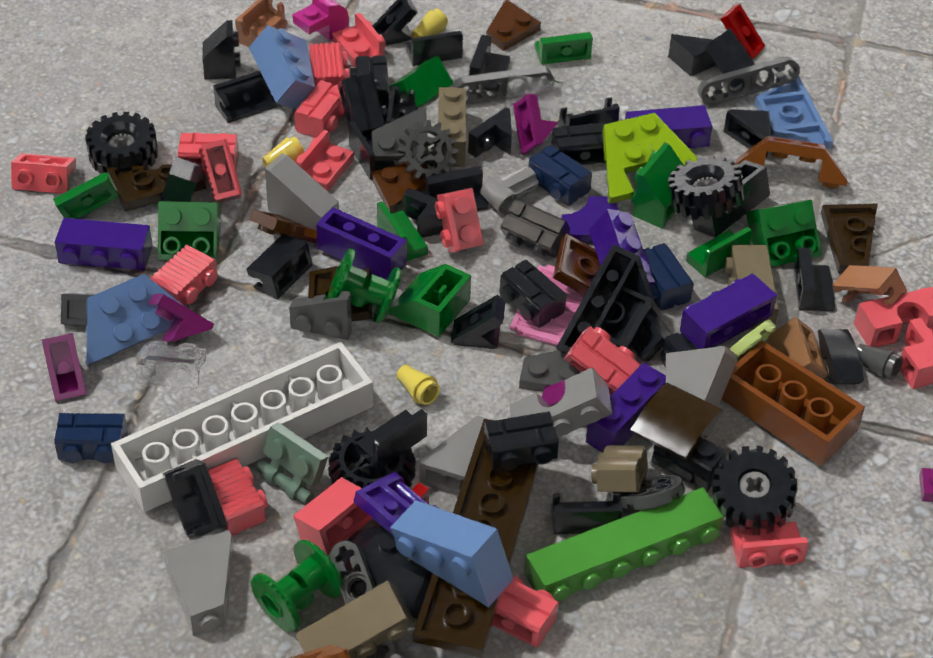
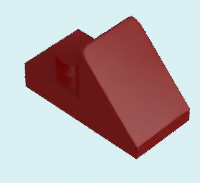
M740 3L732 6L720 18L726 30L731 28L751 59H754L765 48L766 45Z

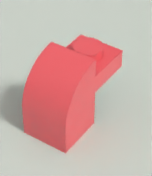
M921 318L910 320L905 334L904 342L907 347L903 348L901 354L903 361L899 370L912 390L933 384V331L926 326Z

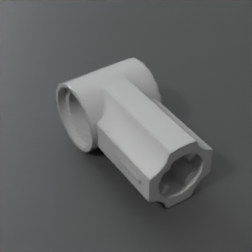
M523 167L502 179L499 176L490 178L482 186L480 193L499 213H504L510 209L514 199H519L536 190L539 182L536 178V173L530 167Z

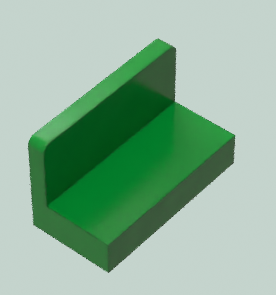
M591 32L540 38V41L534 42V48L541 65L591 59L593 37Z
M439 56L423 62L388 87L390 90L391 86L399 87L400 92L405 91L408 97L409 91L413 90L415 93V106L420 107L439 94V87L448 88L453 84V80Z
M104 172L53 200L64 218L79 219L119 198V195L110 176Z
M383 201L378 202L377 227L407 240V261L428 255L427 244L405 212L401 210L391 214Z
M749 227L737 233L728 230L688 252L686 262L706 278L724 268L725 257L730 256L732 245H750L752 230Z

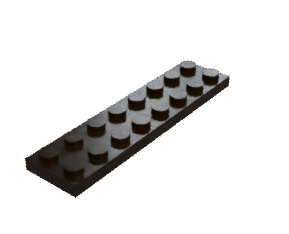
M484 419L453 513L496 528L510 566L539 464H523L513 470H504L503 468L492 470L484 443V422L494 420ZM433 573L412 634L413 642L482 658L501 594L490 607H487Z

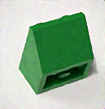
M664 142L658 151L651 153L648 163L637 170L634 177V182L637 183L636 190L631 199V203L634 204L632 216L661 229L675 213L668 178H671L670 173L676 171L677 166H684L670 144Z
M812 199L746 211L748 227L752 230L751 241L753 245H767L771 267L795 262L798 247L810 248L811 258L822 256Z
M158 201V260L173 259L178 251L181 252L185 245H189L217 261L221 235V203Z
M448 264L421 272L391 305L388 313L440 337L470 301L471 275Z

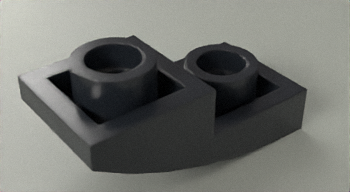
M819 329L820 351L822 358L827 359L830 383H862L864 376L861 361L849 330Z

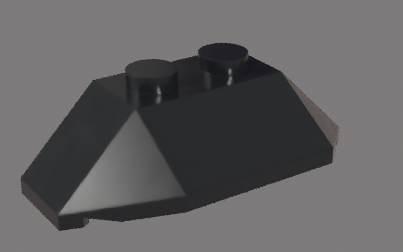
M612 245L556 346L557 350L567 354L582 332L590 326L593 329L599 327L611 336L609 341L618 348L620 346L630 347L654 302V297L639 255L617 245Z
M383 526L355 532L347 541L353 542L363 551L375 586L377 587L388 580L398 587L413 619H417L433 573L402 555L396 548L394 536ZM346 550L344 552L345 558L340 560V562L348 565L351 573L360 572L361 570L356 571L352 568L350 557L354 554ZM364 580L355 581L351 586L350 592L358 596L365 594L367 590L366 582Z

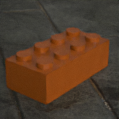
M763 340L735 364L721 400L821 467L858 431L865 409L864 405Z

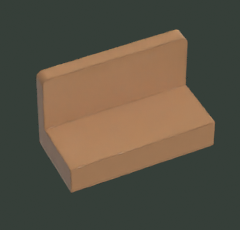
M797 317L769 335L768 341L770 346L823 379L828 376L814 331Z

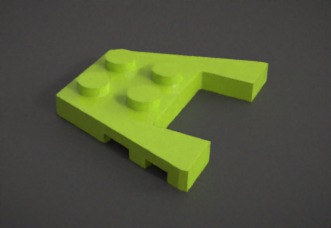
M655 113L605 124L602 134L607 171L606 183L608 184L607 201L611 204L632 198L634 190L626 173L637 171L640 167H644L648 163L651 153L658 151L664 142L670 144L684 166L686 161L691 160L695 162L698 157Z

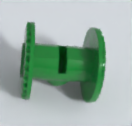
M349 248L335 272L327 298H338L341 292L348 291L351 293L352 305L357 307H363L368 303L376 305L373 322L381 323L394 300L402 271L400 268L395 267L387 280L373 274L369 276L367 272L352 266L355 250Z
M305 539L294 544L293 551L298 565L290 570L287 575H284L278 581H274L263 573H257L250 581L252 592L261 609L279 628L289 633H293L301 627V619L297 610L308 608L312 604L314 593L317 590L333 599L338 598L342 594L340 588L342 587L343 580L334 563L319 546Z

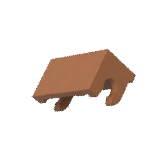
M257 0L235 19L236 31L239 33V44L250 47L267 25L276 29H283L288 25V21L285 20L283 3L279 2L276 10L272 5V0Z
M849 265L832 285L835 292L848 290L847 294L842 298V301L846 302L851 301L858 293L889 295L884 300V304L892 305L900 295H904L907 292L897 269L892 267Z

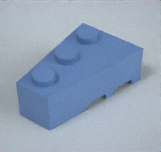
M267 25L250 45L249 49L275 102L297 109L315 88L307 42L305 39L289 34L282 28L276 29Z
M417 500L390 527L396 541V548L402 555L415 561L487 607L493 604L514 579L496 528Z

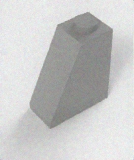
M282 153L265 168L268 211L317 230L316 224L332 207L339 210V201L288 155Z
M726 346L666 353V383L668 382L718 407L737 362V355Z
M476 416L424 456L420 461L419 483L459 495L483 420L487 418Z
M227 530L165 551L164 557L167 573L193 636L202 632L214 631L219 626L225 625L227 622L234 557L230 531Z

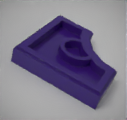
M589 196L587 204L581 210L561 215V219L566 220L570 227L568 235L581 242L593 243L589 229L607 209L618 211V203L609 204L606 196Z

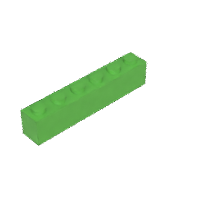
M702 487L681 497L673 498V501L667 505L639 511L526 554L524 575L534 590L547 591L559 602L575 592L583 589H593L603 581L611 578H621L639 567L651 566L660 559L672 554L679 555L695 545L712 542L720 535L724 516L719 512L717 506Z

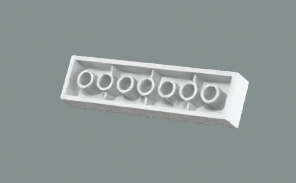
M339 342L111 443L115 467L145 513L172 500L163 476L164 472L195 459L204 462L207 469L238 458L242 467L266 457L262 451L270 426L278 422L302 439H305L372 408L373 382L342 342Z

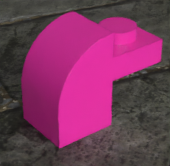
M312 0L311 5L292 14L293 23L310 35L317 31L328 40L333 39L332 33L349 28L348 11L335 0Z

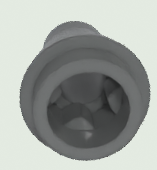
M862 343L858 345L857 350L863 365L883 379L887 377L893 379L896 377L903 361L902 356L898 355L896 350L867 346Z

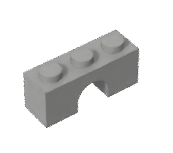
M592 367L564 380L565 394L554 406H550L537 392L509 404L511 418L550 411L557 435L561 437L612 414L608 384Z

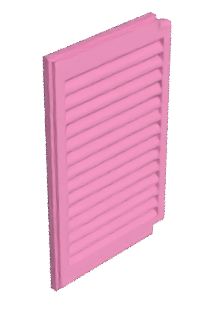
M547 264L546 267L539 265L537 269L567 294L565 311L554 320L551 319L549 323L539 328L531 320H525L518 309L509 328L517 331L516 335L557 346L585 295L553 279L555 266Z

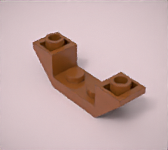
M768 136L736 158V164L747 160L762 166L765 164L767 151L772 152L771 156L777 158H788V155L799 156L800 161L815 163L816 159H820L818 182H823L824 187L839 189L840 185L847 186L846 174L824 144Z

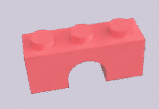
M933 287L921 288L900 295L892 305L884 304V300L888 297L859 303L853 323L867 346L873 347L897 343L902 323H909L913 319L921 318L926 326L933 331Z

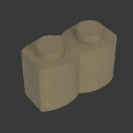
M607 445L604 452L599 453L598 462L593 464L591 470L592 483L597 484V491L638 493L641 489L642 480H645L648 472L647 446Z

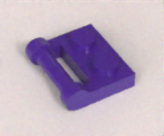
M396 472L356 491L353 501L392 535L390 527L415 500L428 504L404 484V479Z

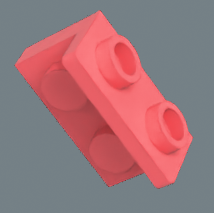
M361 13L355 14V26L332 33L333 42L341 44V52H347V60L353 67H356L355 58L357 56H370L372 58L373 56L384 55L386 43L383 36L374 30L371 22L366 20Z
M323 130L317 138L311 141L308 149L298 156L296 164L325 190L329 191L354 161V151L330 143L329 131Z
M21 153L11 162L12 189L63 194L69 191L68 176L76 169V158Z
M473 188L437 195L438 202H435V211L438 219H442L444 230L441 231V241L444 248L447 247L448 252L455 253L463 249L484 245Z
M786 522L781 528L775 523L774 532L767 534L765 528L760 529V535H753V529L748 528L745 534L738 532V527H733L730 530V539L738 568H760L765 565H793L798 562H804L809 543L806 537H800L796 522Z

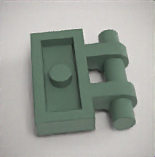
M278 422L270 426L262 451L263 454L272 459L271 464L262 459L256 465V470L263 475L265 481L271 485L276 483L286 490V495L291 499H299L303 503L308 504L314 494L306 489V485L308 484L312 487L320 483L329 456ZM284 469L294 474L293 479L283 473Z

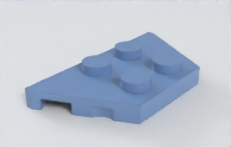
M799 76L791 83L774 87L772 90L756 96L755 106L757 110L769 111L771 136L824 144L828 150L832 149L833 139Z
M145 274L88 297L86 299V366L168 331L172 321L169 322L155 314L156 309L148 305L153 294H164L176 302L178 301Z

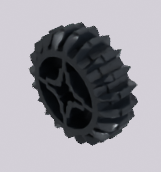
M367 426L364 432L359 433L354 429L351 434L352 437L343 435L341 443H335L333 452L329 456L328 475L331 484H334L342 477L364 488L396 472L404 479V484L409 488L411 487L412 481H414L416 476V458L412 453V448H409L377 470L356 451V442L372 432ZM353 462L355 468L350 471L348 466ZM392 463L397 466L394 471L389 469V465Z

